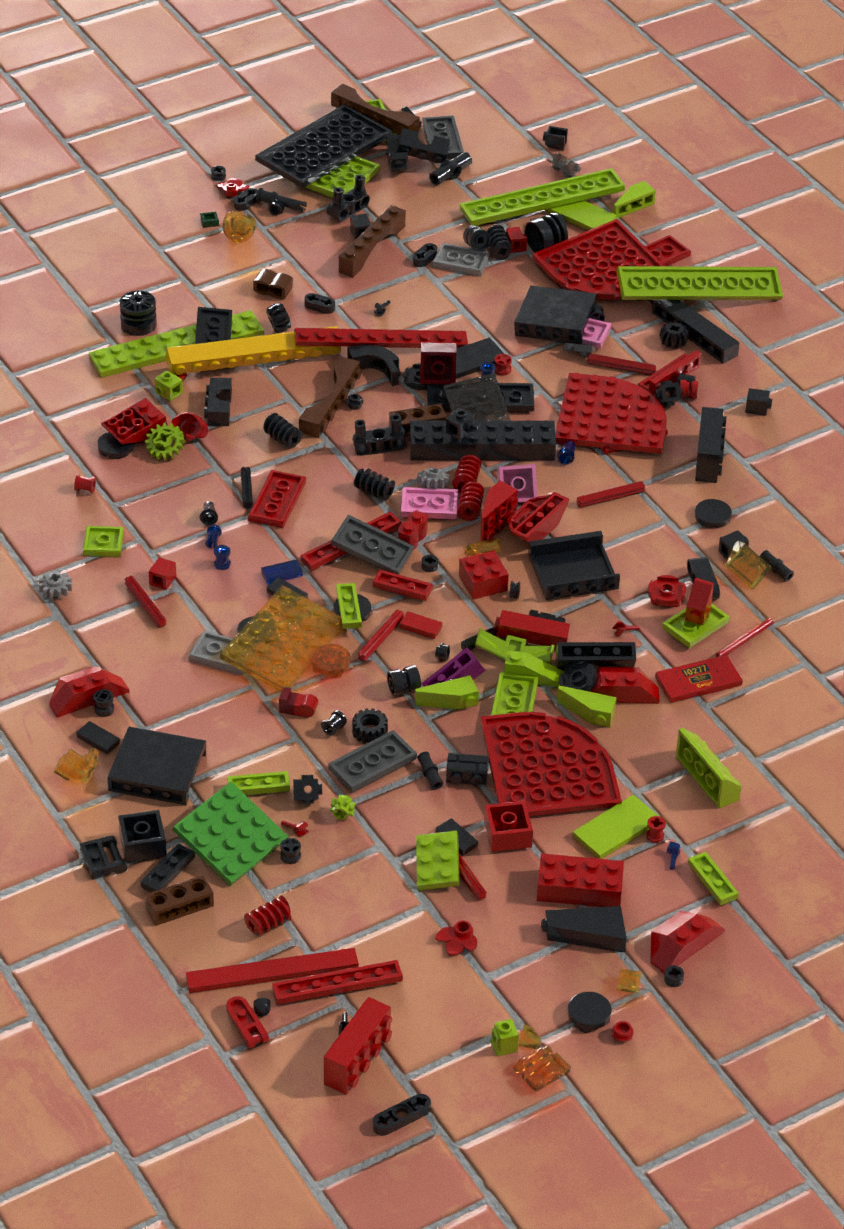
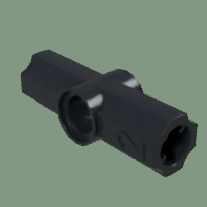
M465 151L452 160L445 159L441 163L440 168L429 174L432 184L437 186L450 177L457 178L464 168L472 164L470 154Z

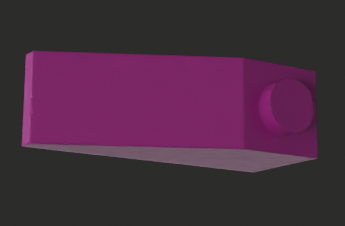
M465 648L421 684L425 687L466 676H471L474 680L486 670L472 652Z

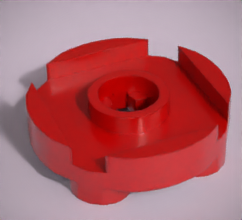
M661 575L657 577V580L653 581L652 579L650 581L648 596L651 599V603L655 606L679 607L685 599L686 586L684 583L682 585L675 576Z

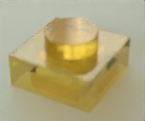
M620 968L617 990L638 994L642 972Z

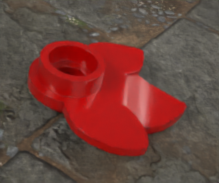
M237 178L229 179L228 182L217 183V187L223 189L225 196L229 197L237 196L239 191H245L250 188L249 185H243L242 180Z
M464 920L458 921L453 927L442 928L435 937L436 940L446 943V952L449 955H459L464 949L474 951L478 944L477 938L473 935V927L468 921Z

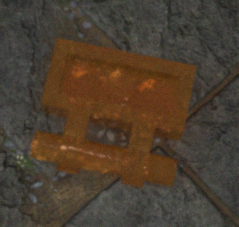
M549 1045L536 1049L534 1054L519 1059L518 1063L513 1066L515 1073L524 1071L522 1079L535 1092L566 1075L571 1069V1066L557 1052L549 1056L552 1053Z

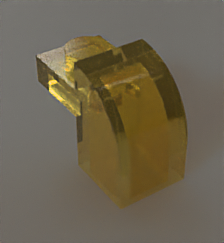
M69 748L60 757L54 773L67 781L76 783L88 782L98 764L97 757L99 751L92 748L82 757Z

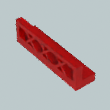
M697 350L689 355L684 353L638 383V386L649 391L655 397V390H657V386L661 385V382L672 381V383H676L680 373L688 375L699 368L702 353Z

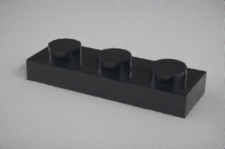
M178 843L140 881L141 887L149 892L166 888L195 858V852Z

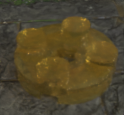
M492 539L490 543L484 540L469 544L467 547L464 546L463 549L467 557L493 550L499 552L501 551L500 539Z

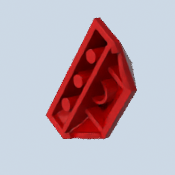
M551 492L549 495L527 500L507 518L511 534L528 542L544 539L558 526L569 503V498L556 492Z
M93 666L59 678L49 706L58 718L95 705L93 696L100 689L111 691L113 698L129 693L130 690L122 677Z
M599 667L596 670L598 674L597 682L589 692L617 697L616 703L659 704V687L639 667Z
M680 910L651 931L650 963L665 974V970L669 966H679L723 934L725 929L710 917Z

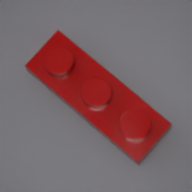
M379 570L373 580V587L423 601L428 599L433 590L432 583L384 570Z

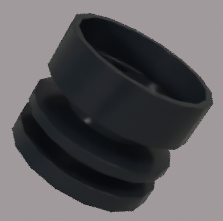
M554 212L529 221L525 226L527 243L534 253L568 239L565 222L561 216Z
M141 290L125 293L119 300L122 330L134 336L150 334L157 326L155 297L151 293Z

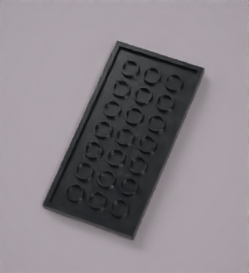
M344 104L256 154L255 161L304 188L384 141L387 135L392 134V131Z

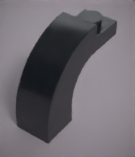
M387 135L386 137L387 160L390 171L407 170L408 152L397 153L400 135Z
M376 345L347 347V358L360 361L361 370L369 368L379 370L386 375L392 386L399 385V377H401L399 358L392 351Z

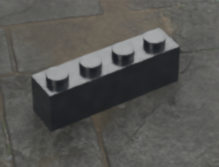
M558 642L555 651L556 667L565 670L569 665L579 661L591 663L596 670L599 667H634L636 663L635 642Z

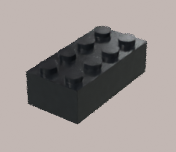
M702 407L695 481L717 483V477L721 476L722 465L719 464L723 462L726 428L722 427H726L727 416H723L724 409Z

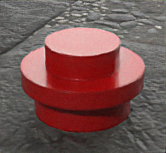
M619 1021L612 1028V1036L617 1041L626 1042L633 1037V1028L626 1021Z

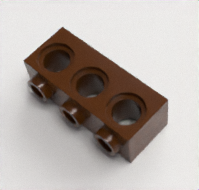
M441 404L389 412V427H391L390 416L392 414H399L402 427L405 430V437H410V420L446 421L447 416Z
M202 875L145 894L146 910L155 926L213 907L214 894L205 876Z

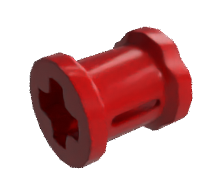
M77 474L74 490H88L90 493H94L96 477L86 478Z
M660 816L650 817L647 821L649 830L646 833V838L651 843H659L665 837L663 829H665L666 821Z

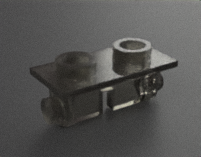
M555 153L552 161L547 160L552 164L551 167L558 172L560 169L563 170V174L569 178L572 176L576 177V173L581 170L578 163L570 159L567 162L568 158L560 153Z

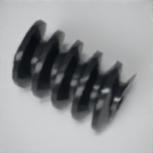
M493 225L487 230L491 237L489 248L495 259H507L512 250L510 240L503 226Z
M278 413L270 414L264 421L263 430L265 433L269 434L287 449L298 445L303 437L301 430L288 423L282 416H278Z
M362 468L354 478V486L383 501L388 500L392 495L395 481H390L389 478H384L383 475H378L377 472H372L369 468L366 470Z

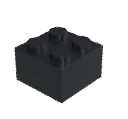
M159 810L118 816L119 834L125 862L159 858L167 855L166 838Z

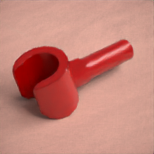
M618 621L612 629L617 630L614 633L616 636H621L624 631L639 630L640 627L628 626L622 621Z
M285 820L281 821V825L294 830L298 837H302L309 832L306 829L308 824L305 821L298 825Z

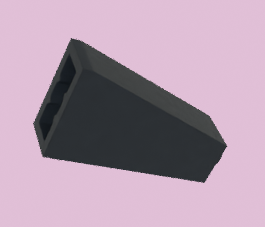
M621 906L545 910V919H541L542 932H546V937L549 941L616 952H625L627 937Z

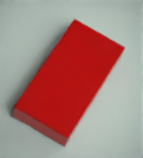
M407 611L399 624V628L435 639L442 628V622Z

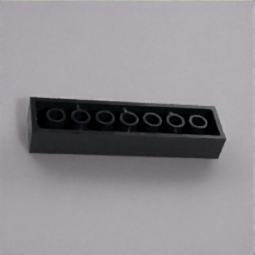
M410 420V460L459 461L463 456L473 455L481 461H555V423L548 420H474L473 431L459 440L446 433V421Z

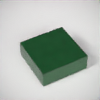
M216 211L200 213L203 228L219 226Z

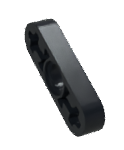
M416 1094L376 1114L373 1118L374 1132L385 1136L428 1115L431 1110L430 1098L425 1094ZM404 1111L408 1116L399 1118L396 1116V1113Z

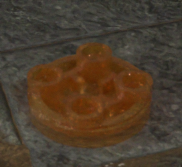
M337 644L322 645L315 649L312 654L313 671L329 675L333 678H340L351 663L349 651Z

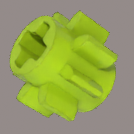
M339 795L338 799L332 798L330 812L333 813L335 818L346 820L348 815L353 817L356 803L352 802L351 797L348 795Z

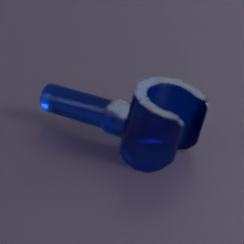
M671 841L668 845L667 853L672 854L670 869L674 870L677 856L680 854V844Z

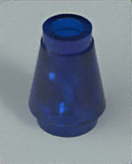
M567 441L558 451L557 458L560 463L567 465L574 461L575 444L573 442Z

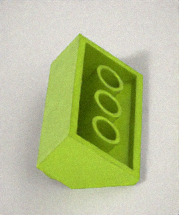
M680 728L676 749V758L718 808L739 801L742 789L740 782L735 780L727 767L723 766L718 756L712 753L705 741H702L697 734Z

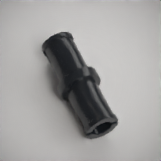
M768 550L761 553L759 559L767 564L772 572L779 574L785 581H789L793 577L794 572L785 566L780 558L777 559Z
M421 752L417 758L423 768L422 773L424 777H427L431 788L437 790L443 786V781L438 774V767L436 764H433L429 752Z

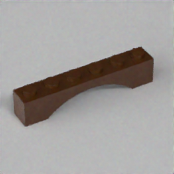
M341 84L331 92V106L338 108L345 104L390 129L392 133L400 135L402 128L419 131L420 117L409 112L389 111L372 106L357 94L356 89L345 84Z
M391 205L339 255V273L352 278L359 273L377 243L387 235H397L405 227L406 210Z
M339 357L334 365V382L336 385L334 390L320 403L306 408L299 418V430L303 434L319 438L322 432L326 431L328 423L334 418L335 412L339 411L341 403L347 399L348 392L354 388L356 380L361 377L360 361Z

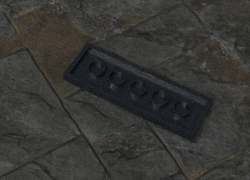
M456 382V385L427 384V406L441 404L443 410L456 411L459 408L467 411H534L533 383Z

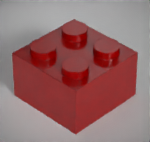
M495 550L459 559V577L473 600L508 591L509 574Z
M525 801L485 805L484 824L491 852L532 847L533 828Z

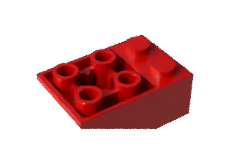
M144 398L102 422L101 425L121 444L148 440L146 435L152 434L150 429L156 430L157 424L162 427L165 422L167 425V420L162 412L147 398Z
M502 481L497 482L491 487L487 494L481 516V546L492 540L498 532L502 531L508 525L507 518L517 510L518 490Z

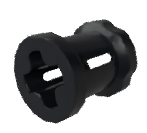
M335 710L328 720L322 721L321 727L327 735L333 736L339 727L346 725L347 719L342 712Z

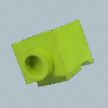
M508 1019L495 1022L490 1041L496 1055L501 1056L518 1052L519 1034L513 1020Z

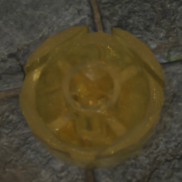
M232 211L225 215L222 229L228 239L234 243L248 241L254 235L257 222L249 214L245 216L240 211Z

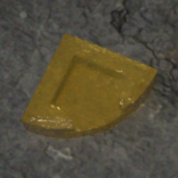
M524 1025L519 1039V1046L540 1050L541 1039L532 1027Z

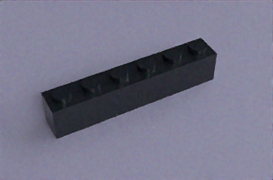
M653 300L652 313L667 324L668 322L674 323L675 321L678 324L683 323V326H687L689 331V340L722 364L738 356L739 341L681 300Z

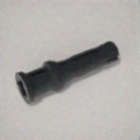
M259 188L256 195V202L259 203L261 201L270 203V201L279 200L284 207L305 212L306 209L304 207H307V202L280 196L275 191L268 192L263 188Z

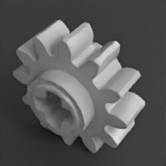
M428 468L418 472L417 484L428 489L444 488V486L449 485V474L437 468Z
M51 570L49 575L44 573L43 578H39V592H43L44 597L50 595V599L54 597L61 599V595L68 596V591H72V578L68 577V573L61 574L60 570L57 572Z

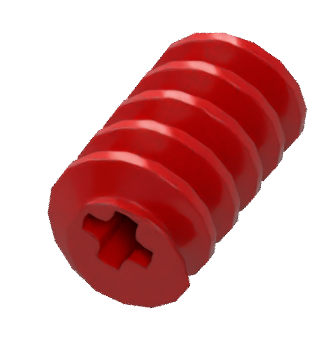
M466 455L459 460L452 480V486L454 489H458V493H461V488L464 484L477 481L480 468L482 467L481 460L478 457Z
M468 482L461 488L457 513L463 520L472 521L481 513L484 487L480 483Z
M280 895L279 898L267 902L264 906H259L258 909H253L250 913H246L244 915L245 924L251 932H256L259 936H262L263 929L266 932H270V926L274 929L277 928V922L283 925L284 918L287 921H291L289 903L283 895Z

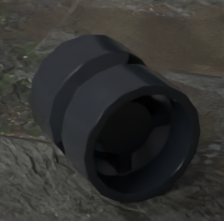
M477 225L468 226L463 233L464 242L477 251L487 249L491 243L490 234Z
M415 665L403 667L402 671L395 669L387 672V682L393 696L403 694L406 690L411 692L421 688L420 674Z

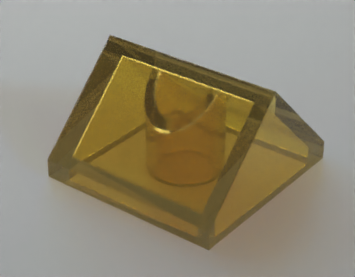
M739 540L735 543L725 564L729 570L751 589H754L772 568L745 543Z

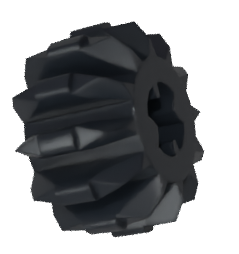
M279 302L267 308L266 313L274 331L280 333L291 328L290 317L283 304Z
M676 321L663 324L659 334L661 344H665L666 347H677L679 349L681 346H685L689 339L687 326H683V323L678 324Z

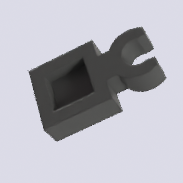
M564 343V350L579 351L580 355L588 356L590 353H596V345Z

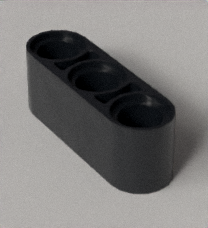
M708 558L688 559L687 569L692 584L695 578L714 583L712 600L719 599V585Z

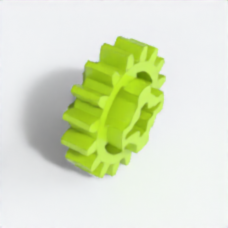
M165 422L162 427L157 424V429L151 428L152 434L146 435L148 440H145L148 453L150 452L152 457L156 456L157 460H160L162 457L165 461H167L168 457L174 459V454L180 455L178 450H184L183 444L185 439L183 432L180 431L178 426L174 427L173 423L167 426Z

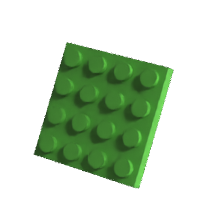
M232 782L225 785L174 825L172 829L229 886H232L280 847L281 842L289 837Z

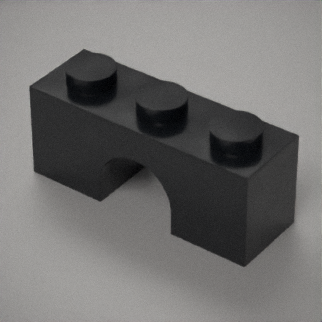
M402 128L397 153L408 152V156L433 161L434 163H442L447 157L450 139L434 136L431 144L425 145L418 140L417 131Z
M210 378V385H206V395L209 396H205L204 418H207L208 426H229L232 378Z

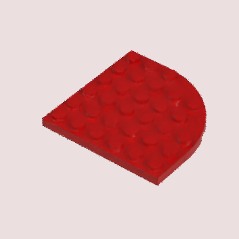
M618 219L532 255V259L558 285L566 290L597 293V299H622L616 271L618 266H664Z
M569 373L555 433L556 443L598 448L611 447L617 450L662 454L666 434V414L657 398L634 383L618 379L614 376Z
M518 712L481 716L480 722L498 804L525 801L529 816L610 808L617 804H622L615 771L607 751L599 745L597 738L582 726L560 716L557 718L546 716V713Z

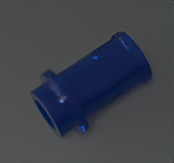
M212 524L207 529L208 536L205 545L208 548H212V545L213 548H216L218 538L222 534L220 526Z

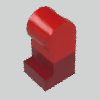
M283 687L279 697V713L312 717L319 701L312 694L291 692V688Z

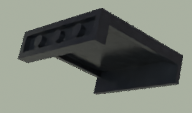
M530 285L514 321L515 336L582 344L583 331L594 305L597 304V293Z
M602 531L529 541L528 556L546 600L619 589L620 574H615L603 546Z
M129 726L107 777L108 791L187 805L189 800L188 791L202 756L207 755L206 740Z

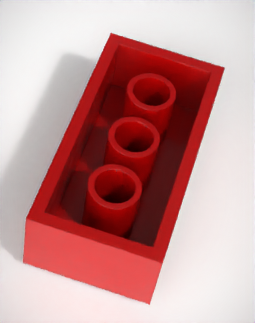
M541 853L537 901L595 907L620 906L624 861Z
M367 997L324 1055V1085L345 1095L348 1094L351 1088L357 1086L361 1074L367 1072L372 1059L378 1057L381 1047L384 1043H388L392 1036L391 1023L393 1018L391 1017L390 1006Z

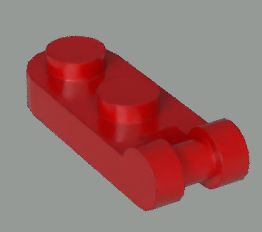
M240 996L230 998L226 1004V1011L244 1039L246 1047L251 1049L257 1043L261 1042L263 1044L268 1042V1033L247 1000ZM256 1031L257 1034L252 1036L251 1033Z

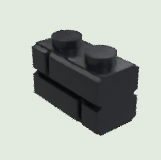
M448 753L446 782L472 784L475 786L486 785L488 756Z

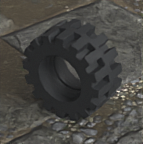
M366 708L365 711L360 710L359 714L356 713L352 719L354 738L357 741L362 740V743L365 744L388 733V719L384 713L381 714L380 710L375 711L374 708H371V710ZM366 725H374V726H376V727L368 728V727H365V726H366Z

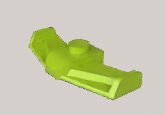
M479 628L475 646L503 659L504 662L506 661L508 650L525 652L547 663H551L555 647L554 645L525 646L526 639L507 635V639L504 641L482 630V628Z

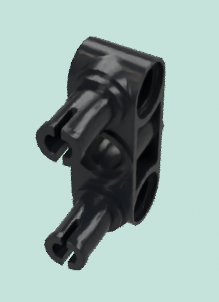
M360 174L356 175L354 188L343 194L344 189L340 187L334 188L333 201L329 203L326 213L339 221H344L365 208L370 201V196L365 189L366 177Z
M392 414L390 416L391 427L366 431L364 420H356L355 434L352 437L356 454L360 456L382 454L403 449L407 442L405 430L401 424V416L399 414Z

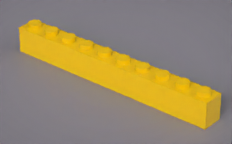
M294 332L169 347L166 351V362L169 372L174 375H181L183 373H197L222 368L335 355L341 352V347L296 346Z

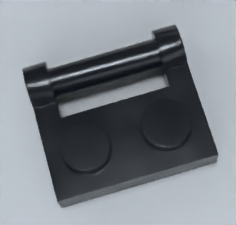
M111 835L80 843V850L91 878L114 872L124 873L127 870V864L122 860L116 846L117 840L115 836ZM104 847L110 850L114 862L109 863Z

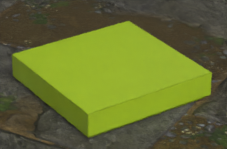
M87 526L83 556L121 557L124 527Z

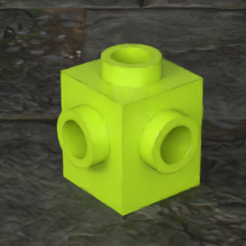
M165 371L155 378V393L171 402L183 393L182 379L169 371Z

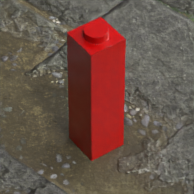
M502 610L500 617H496L494 628L498 629L496 635L498 637L507 638V635L526 639V643L541 646L554 645L556 649L558 642H567L570 624Z

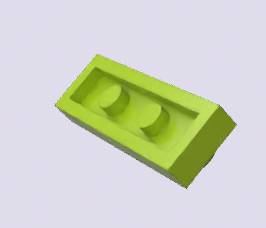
M355 583L336 584L342 629L362 628Z
M288 771L227 776L228 783L232 782L245 795L290 791Z
M707 852L688 858V865L720 906L738 899V891Z

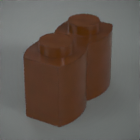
M261 269L253 281V290L256 293L270 295L277 299H285L293 287V278L290 275L276 273L269 269Z

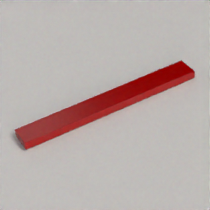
M355 948L189 971L186 972V980L189 993L323 974L359 967Z

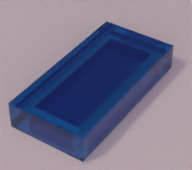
M297 559L261 567V573L267 584H271L278 577L283 580H289L303 576V570Z

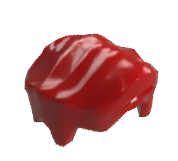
M181 413L175 416L171 422L174 427L178 426L180 431L183 432L185 442L196 438H205L209 432L206 422L194 413Z

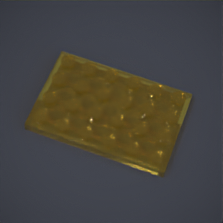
M282 585L220 653V659L282 692L283 687H293L341 632V617Z

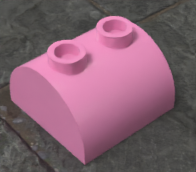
M535 464L501 466L497 468V482L502 481L517 489L518 502H526L529 499L538 497Z

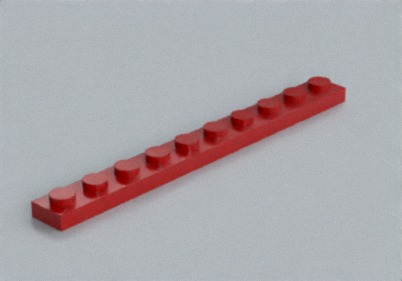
M295 328L294 330L296 346L351 347L356 345H376L387 348H421L422 342L456 343L457 349L468 345L466 331Z

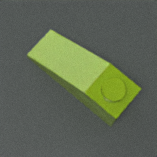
M645 181L630 186L614 204L613 213L620 218L655 204L656 190Z
M507 650L504 672L539 677L538 685L560 686V675L564 674L565 671L528 653Z
M471 676L415 689L416 706L460 710L478 705L479 690Z
M564 686L558 687L557 702L591 724L605 727L611 726L616 710L617 697Z

